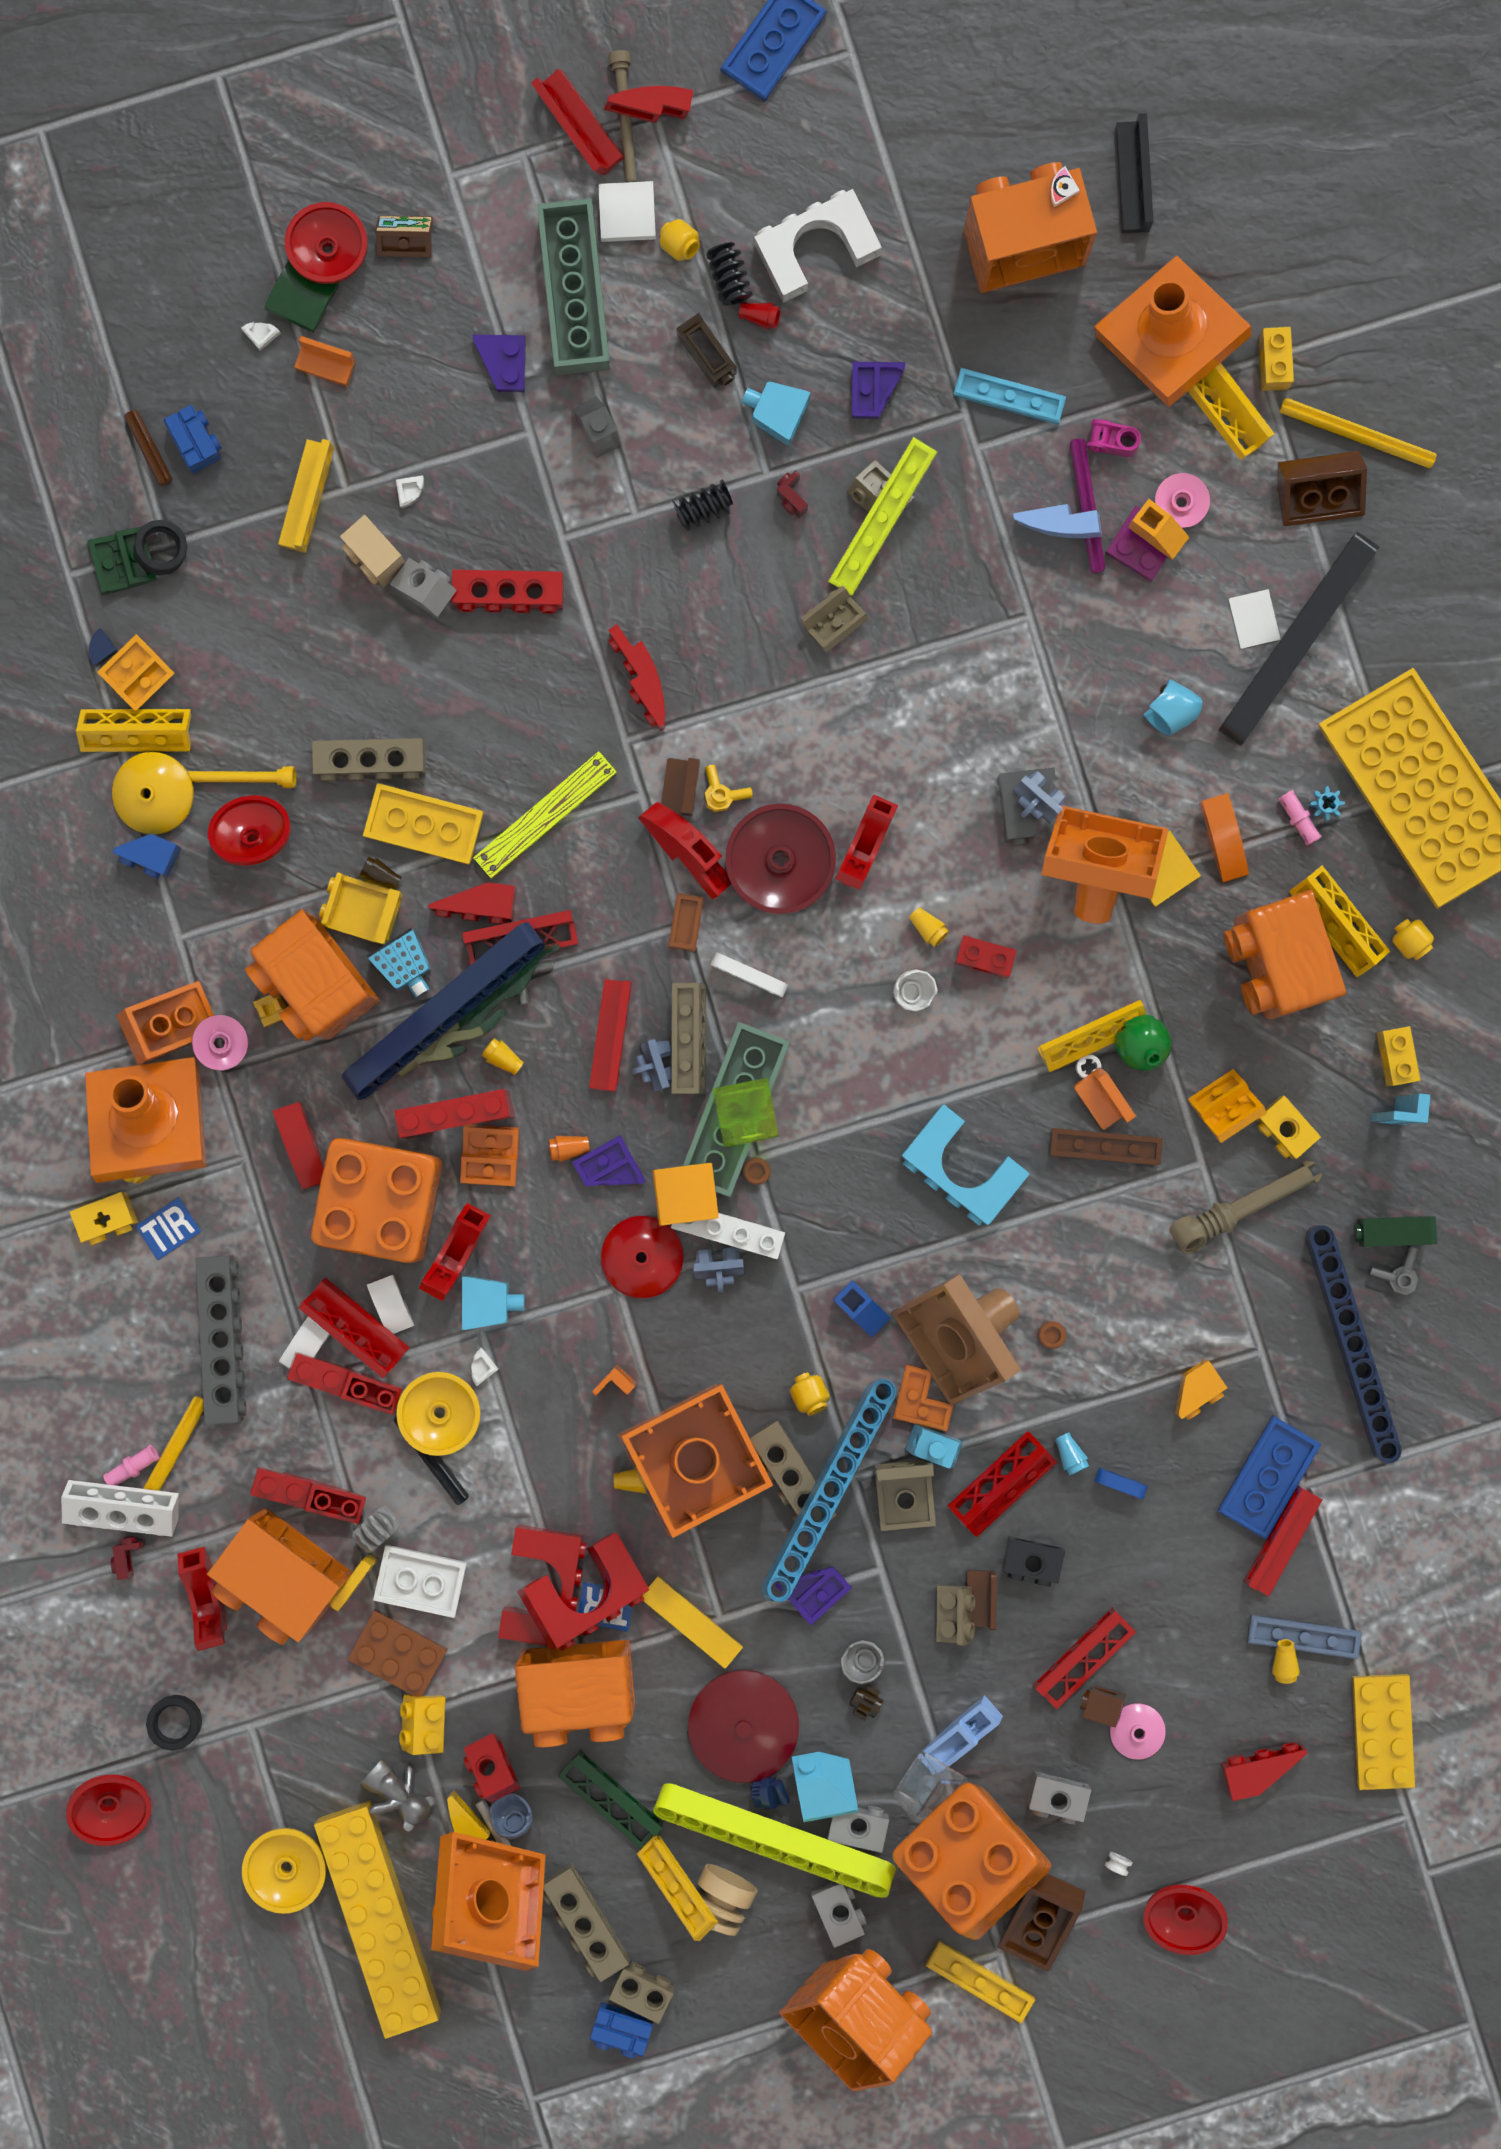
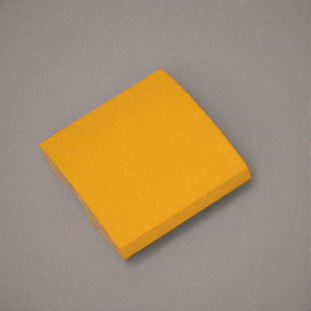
M137 634L97 672L134 711H137L175 674Z
M1234 1069L1188 1098L1190 1105L1220 1143L1267 1113L1264 1105L1249 1090L1247 1083Z
M712 1163L652 1170L659 1226L719 1218Z

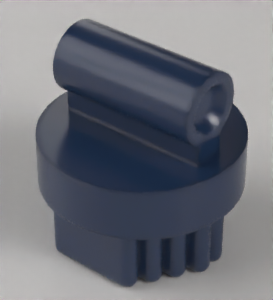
M767 1777L753 1782L751 1785V1799L755 1808L776 1809L778 1804L784 1806L790 1802L781 1779L776 1780L774 1777Z

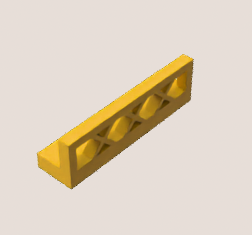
M1221 363L1188 391L1240 460L1258 450L1275 435ZM1205 394L1212 398L1214 404L1207 401ZM1221 416H1224L1228 419V421L1230 422V426L1226 425L1223 422ZM1238 438L1243 439L1249 448L1244 449L1239 443Z
M308 439L306 441L278 542L280 547L303 553L307 552L335 450L329 440L322 439L321 443Z
M81 709L76 728L80 752L190 751L189 725L191 710L138 709L134 711L133 709ZM87 719L100 720L95 724H86ZM118 719L127 720L124 723H114ZM145 719L155 720L151 723H142ZM172 719H183L182 723H169Z
M1323 865L1289 891L1294 896L1298 893L1312 890L1330 944L1356 977H1359L1375 966L1390 952ZM1317 876H1319V878L1325 884V888H1323L1320 885V883L1316 880ZM1335 900L1341 904L1342 910L1335 904ZM1352 922L1356 923V925L1359 927V931H1357L1354 928ZM1369 943L1372 944L1375 947V949L1379 952L1378 955H1376L1373 952V950L1370 948Z
M1138 1000L1040 1045L1037 1049L1048 1071L1052 1072L1115 1043L1116 1034L1118 1031L1121 1034L1122 1030L1126 1028L1124 1024L1128 1020L1140 1015H1146L1144 1005L1141 1000Z

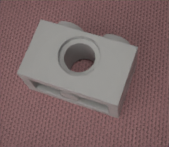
M408 558L390 585L406 599L438 617L457 591L448 583L451 578L439 569L433 572L435 569L423 560L417 563Z
M1034 1771L1027 1805L1029 1809L1033 1810L1032 1814L1048 1818L1049 1814L1059 1816L1060 1821L1068 1824H1076V1821L1084 1822L1091 1788L1086 1783ZM1057 1793H1062L1066 1797L1061 1805H1053L1051 1803L1052 1797Z
M868 1806V1809L858 1808L859 1812L830 1818L827 1840L882 1853L889 1823V1816L884 1813V1809ZM855 1819H863L866 1822V1826L864 1829L856 1831L851 1827V1823Z
M830 1881L811 1890L812 1898L834 1948L865 1935L863 1926L867 1924L862 1909L856 1910L852 1900L856 1898L853 1888ZM838 1905H843L847 1907L848 1912L846 1915L839 1917L833 1913V1909Z

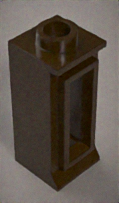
M700 313L676 328L678 338L714 389L719 385L725 387L735 379L734 375L737 374V366L704 322ZM697 330H702L724 362L715 370L690 336Z

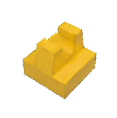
M281 994L276 998L268 995L253 1002L265 1028L282 1021L279 1013L286 1008V1004Z

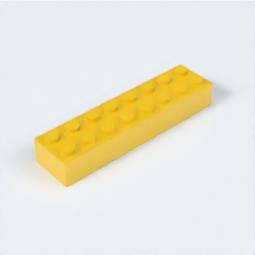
M369 1800L322 1816L317 1819L314 1827L386 2039L439 2020L442 2011L377 1816L369 1813V1808L373 1805L372 1801Z

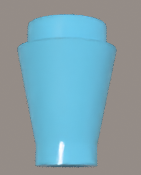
M1070 1433L1055 1439L1064 1471L1067 1470L1069 1476L1089 1467L1087 1462L1089 1458L1074 1441Z

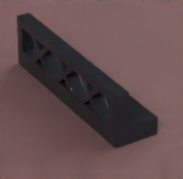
M1140 113L1136 121L1117 122L1116 124L1122 233L1150 232L1154 222L1147 113Z

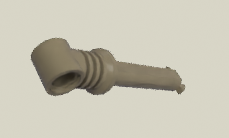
M1304 1161L1302 1162L1303 1166L1229 1204L1214 1202L1209 1212L1204 1211L1203 1215L1198 1214L1197 1219L1192 1216L1178 1219L1171 1225L1169 1232L1184 1254H1193L1203 1248L1207 1243V1239H1212L1213 1235L1216 1237L1219 1235V1232L1221 1234L1224 1232L1232 1233L1239 1220L1314 1182L1316 1185H1319L1323 1177L1322 1173L1313 1177L1309 1169L1314 1167L1315 1163Z

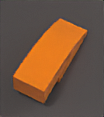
M1229 793L1201 801L1199 806L1207 828L1206 834L1222 883L1249 875L1244 847Z

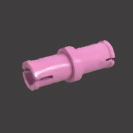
M1294 790L1278 799L1291 819L1289 821L1291 826L1295 825L1306 846L1322 837L1309 818L1310 812L1304 810Z
M148 1445L147 1448L134 1456H127L123 1459L122 1464L103 1475L106 1484L118 1486L130 1477L135 1478L139 1476L141 1470L160 1459L159 1454L152 1445Z

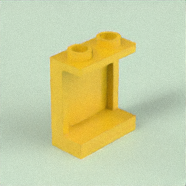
M337 872L336 877H331L328 884L327 893H330L327 904L323 903L320 909L319 919L322 920L321 925L381 945L388 943L404 894L397 890L387 889Z

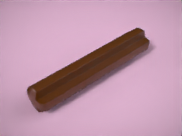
M136 409L127 412L124 418L157 483L160 486L172 482V477L139 412Z

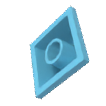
M823 1752L792 1757L803 1822L859 1812L849 1759Z

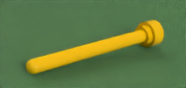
M283 766L282 769H277V772L187 771L192 782L277 783V785H282L283 788H295L297 779L295 766Z

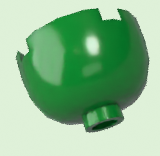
M1140 1015L1128 1020L1124 1024L1126 1028L1122 1030L1121 1034L1118 1031L1115 1036L1114 1046L1117 1054L1132 1069L1139 1071L1156 1069L1167 1060L1171 1052L1172 1040L1167 1027L1161 1020L1155 1019L1152 1015Z

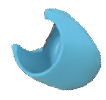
M1170 679L1165 685L1161 686V695L1150 704V709L1143 716L1159 732L1171 736L1189 726L1198 718L1202 711L1203 700L1189 688Z

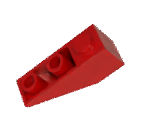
M487 882L430 903L428 909L435 911L434 916L451 918V913L461 914L462 919L468 921H478L479 917L489 918V923L501 925L505 924L506 920L513 921L517 888L512 885Z
M1297 1742L1282 1745V1749L1271 1751V1749L1267 1748L1255 1751L1254 1756L1244 1758L1243 1755H1234L1228 1757V1762L1221 1763L1228 1796L1232 1801L1262 1794L1308 1754L1307 1749L1303 1745H1298Z

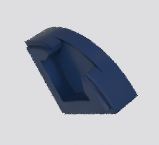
M101 628L94 633L89 644V656L95 667L118 652Z

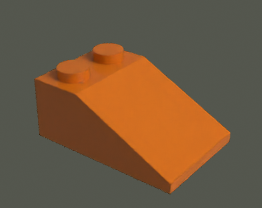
M199 981L125 1008L116 1015L137 1065L148 1063L191 1045L197 1026L203 1020L214 1016Z

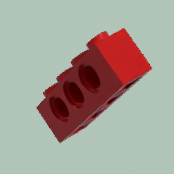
M452 570V586L457 591L452 596L451 603L460 612H474L475 608H486V612L500 613L503 608L513 609L515 613H529V609H540L541 613L555 614L557 610H563V572ZM478 586L488 588L487 594L482 598H477L473 595L475 588ZM510 586L515 589V594L511 598H503L501 596L503 588ZM533 587H539L543 590L542 595L537 599H532L528 596L529 590Z

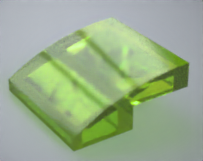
M768 1078L713 1088L724 1147L779 1137Z

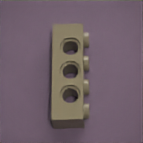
M423 738L312 741L313 775L320 777L322 782H335L337 777H348V781H364V776H375V780L386 781L392 780V776L403 775L404 780H417L419 775H426V747ZM397 753L404 756L403 763L397 767L391 766V757ZM368 754L376 756V763L372 767L363 766V758ZM347 755L349 758L348 764L343 768H337L335 765L337 757Z
M778 1419L749 1436L758 1456L765 1463L766 1467L764 1468L771 1482L776 1481L781 1490L777 1493L785 1506L791 1504L796 1514L792 1515L794 1521H796L802 1509L797 1503L798 1497L805 1493L810 1494L816 1480ZM778 1446L783 1450L784 1455L782 1459L773 1461L768 1457L767 1453L771 1447ZM787 1470H794L799 1478L796 1483L787 1484L782 1479L783 1474ZM813 1507L811 1510V1518L815 1522L821 1519V1511L818 1507ZM836 1511L834 1512L832 1518L837 1516Z
M573 1863L544 1879L543 1898L548 1905L553 1904L558 1913L555 1916L563 1929L567 1928L571 1933V1944L577 1953H583L587 1960L585 1966L592 1977L597 1976L598 1980L602 1982L628 1966L630 1961L628 1953ZM572 1894L577 1902L574 1905H566L562 1901V1896ZM580 1918H586L591 1922V1926L588 1929H581L577 1926L576 1921ZM594 1942H601L605 1945L606 1950L602 1953H596L591 1949V1945Z

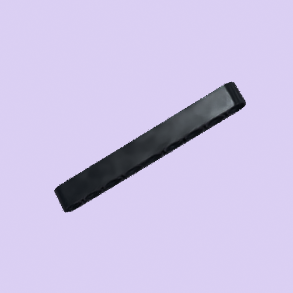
M1356 531L1218 731L1242 746L1380 546Z

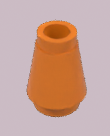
M555 1136L553 1139H548L551 1161L558 1160L560 1163L590 1152L587 1136Z

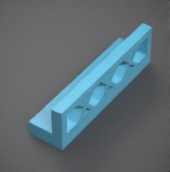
M1412 1094L1395 1097L1394 1111L1372 1113L1371 1122L1397 1125L1428 1123L1430 1095Z

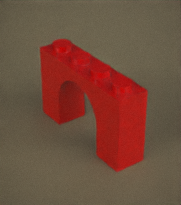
M506 1089L394 1110L399 1138L404 1139L430 1135L436 1131L465 1125L515 1118L510 1091Z
M518 1524L515 1527L511 1555L539 1559L551 1564L561 1578L562 1592L560 1598L569 1609L576 1612L578 1598L573 1597L575 1586L580 1587L583 1571L578 1569L579 1558H585L587 1543L582 1542L583 1535ZM511 1607L503 1608L498 1638L548 1646L528 1610Z
M617 1532L608 1534L586 1548L598 1568L604 1584L602 1598L599 1604L590 1612L578 1613L569 1609L562 1602L547 1575L537 1578L517 1591L550 1650L559 1648L563 1651L575 1643L573 1638L579 1634L589 1635L599 1628L597 1626L598 1622L606 1619L607 1622L611 1621L621 1614L620 1609L628 1604L630 1607H633L644 1600L643 1594L648 1592L649 1588Z

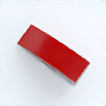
M646 86L628 89L608 96L603 110L652 123H657L661 114L684 120L690 111L693 90L674 86Z
M302 1102L273 1110L272 1112L302 1190L319 1185L325 1166L313 1130L310 1129Z

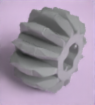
M386 1506L380 1507L353 1532L352 1537L361 1549L363 1548L366 1553H371L399 1528L400 1522L396 1518L397 1516Z

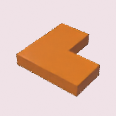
M906 1364L893 1419L947 1432L953 1405L927 1398L932 1375L928 1369Z

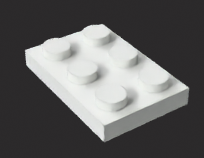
M385 1545L373 1600L455 1618L467 1562Z

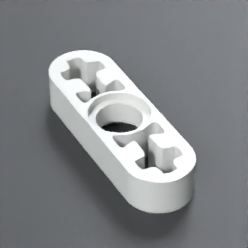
M717 952L710 964L725 973L782 998L788 987V984Z

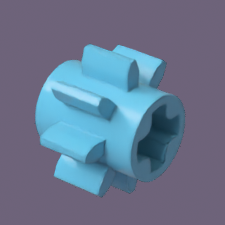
M1326 786L1323 789V794L1318 791L1312 793L1316 800L1310 802L1308 806L1314 807L1316 811L1313 817L1321 815L1324 822H1327L1330 819L1331 813L1335 817L1341 815L1337 808L1343 806L1345 802L1339 801L1338 795L1340 791L1332 793L1329 786ZM1326 799H1329L1331 803L1327 809H1324L1322 805Z

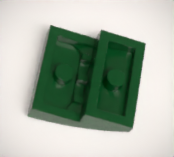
M288 261L265 304V310L314 333L326 315V307L338 290L339 282L322 284L310 281L301 276Z
M141 527L116 531L115 535L87 541L101 595L137 587L157 579L155 574H151L141 568L135 559L133 547L136 534ZM145 540L144 550L148 558L151 559L147 541Z

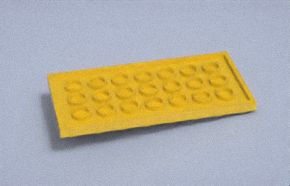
M1414 668L1319 723V729L1436 909L1441 908L1501 872V800Z

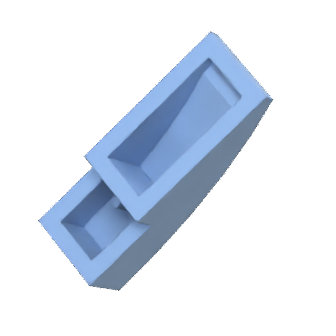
M1064 504L1013 513L1017 524L1046 535L1084 539L1102 537L1100 516L1097 510L1071 514L1069 505Z
M984 1695L934 1738L918 1756L934 1775L938 1776L975 1747L981 1738L997 1727L1003 1715Z

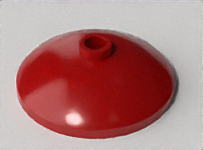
M319 202L303 208L292 218L286 230L285 250L289 262L301 276L316 283L331 284L349 278L360 268L367 253V235L361 220L353 211L337 203ZM328 246L333 248V250L330 253H325L323 251L324 248Z
M259 795L243 796L226 803L214 814L208 827V840L214 853L225 862L240 866L255 865L271 859L283 849L290 836L291 824L286 810L277 801Z
M634 1216L619 1222L606 1236L601 1250V1264L607 1280L619 1292L633 1298H651L668 1290L679 1277L684 1260L683 1247L676 1232L669 1225L659 1226V1220L651 1216ZM639 1252H644L647 1256V1260L644 1263H640L636 1259Z
M115 1774L94 1777L84 1782L74 1790L66 1806V1820L72 1833L82 1841L98 1846L117 1845L134 1838L145 1828L151 1816V1799L147 1790L138 1781L127 1776Z
M1172 1885L1162 1888L1149 1898L1144 1908L1143 1922L1148 1935L1159 1946L1177 1954L1197 1955L1211 1951L1223 1941L1227 1933L1228 1916L1224 1906L1213 1894L1199 1887Z

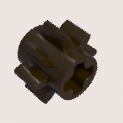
M867 1684L865 1689L858 1687L849 1703L850 1706L855 1708L853 1715L863 1721L866 1720L867 1716L875 1718L883 1703V1699L878 1697L880 1694L879 1690Z

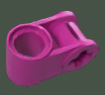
M1093 419L1091 421L1093 429L1090 442L1086 443V449L1097 453H1108L1122 457H1131L1137 452L1141 442V435L1136 428L1115 424L1102 419ZM1100 432L1103 433L1101 440H1099ZM1123 437H1130L1134 440L1135 444L1131 447H1125L1121 444L1120 440Z

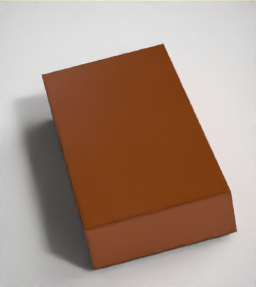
M677 893L668 948L696 951L704 897Z

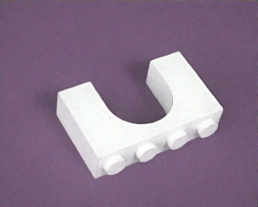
M853 189L847 192L845 190L838 191L831 196V200L823 204L816 202L810 205L806 212L798 216L791 214L785 217L781 224L773 228L772 226L762 228L757 232V236L754 237V245L783 303L808 291V282L793 252L795 243L805 232L817 228L835 232L843 240L856 267L881 256L882 250Z

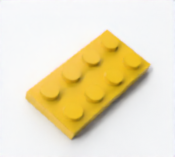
M377 783L363 837L470 865L484 811Z
M1408 1674L1352 1676L1357 1788L1359 1790L1415 1788L1410 1676Z

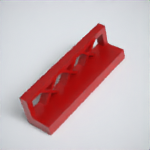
M558 68L545 81L536 78L531 82L594 172L605 175L625 158L563 70Z
M571 910L463 932V940L467 947L470 965L476 961L472 944L484 942L493 947L494 945L488 941L498 939L496 942L498 943L514 928L525 922L530 923L535 931L546 936L543 941L545 948L542 952L578 945ZM569 925L572 940L560 942L552 937L553 932L558 926ZM552 928L548 934L543 931V929ZM549 939L555 942L553 944L546 945Z
M604 979L589 1084L591 1089L617 1092L632 988L631 981Z
M326 1277L321 1280L311 1295L298 1307L382 1378L398 1364L410 1348Z
M1027 1431L947 1506L977 1538L1058 1462ZM1031 1441L1036 1446V1449L1028 1456H1021L1022 1448ZM1006 1463H1014L1013 1470L1008 1475H1001V1469ZM986 1482H993V1489L989 1493L980 1494L981 1487ZM973 1500L972 1508L963 1515L958 1508L965 1501Z
M1300 1486L1296 1487L1243 1580L1245 1584L1270 1596L1323 1499Z
M1112 1607L1033 1683L1035 1689L1058 1709L1136 1631ZM1119 1623L1127 1630L1120 1639H1108V1633ZM1098 1643H1104V1654L1100 1658H1088V1653ZM1108 1643H1115L1108 1649ZM1078 1662H1084V1674L1080 1678L1069 1677V1671ZM1088 1662H1093L1094 1664L1088 1669ZM1058 1682H1065L1064 1693L1055 1700L1048 1691ZM1068 1682H1074V1683L1068 1688Z

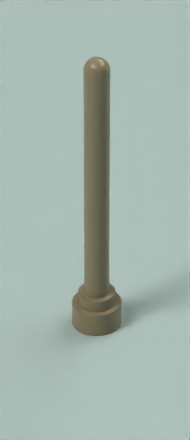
M626 50L612 51L608 54L609 66L616 75L618 93L628 90L626 71L629 70L628 66L631 65L630 52ZM619 114L623 156L625 157L626 182H636L631 117Z

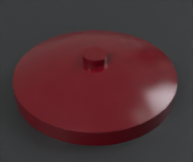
M770 804L746 815L734 828L729 838L725 855L728 878L737 894L755 909L777 915L799 912L814 904L829 887L836 865L835 846L826 826L811 812L791 804Z
M739 1669L718 1675L700 1690L690 1710L688 1733L695 1755L710 1772L728 1781L749 1783L773 1775L786 1764L797 1744L799 1718L795 1703L782 1684L762 1672Z

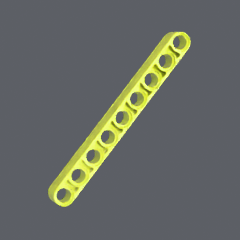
M670 1783L662 1785L653 1809V1813L658 1818L875 1897L884 1898L889 1895L896 1868L893 1864L883 1859Z

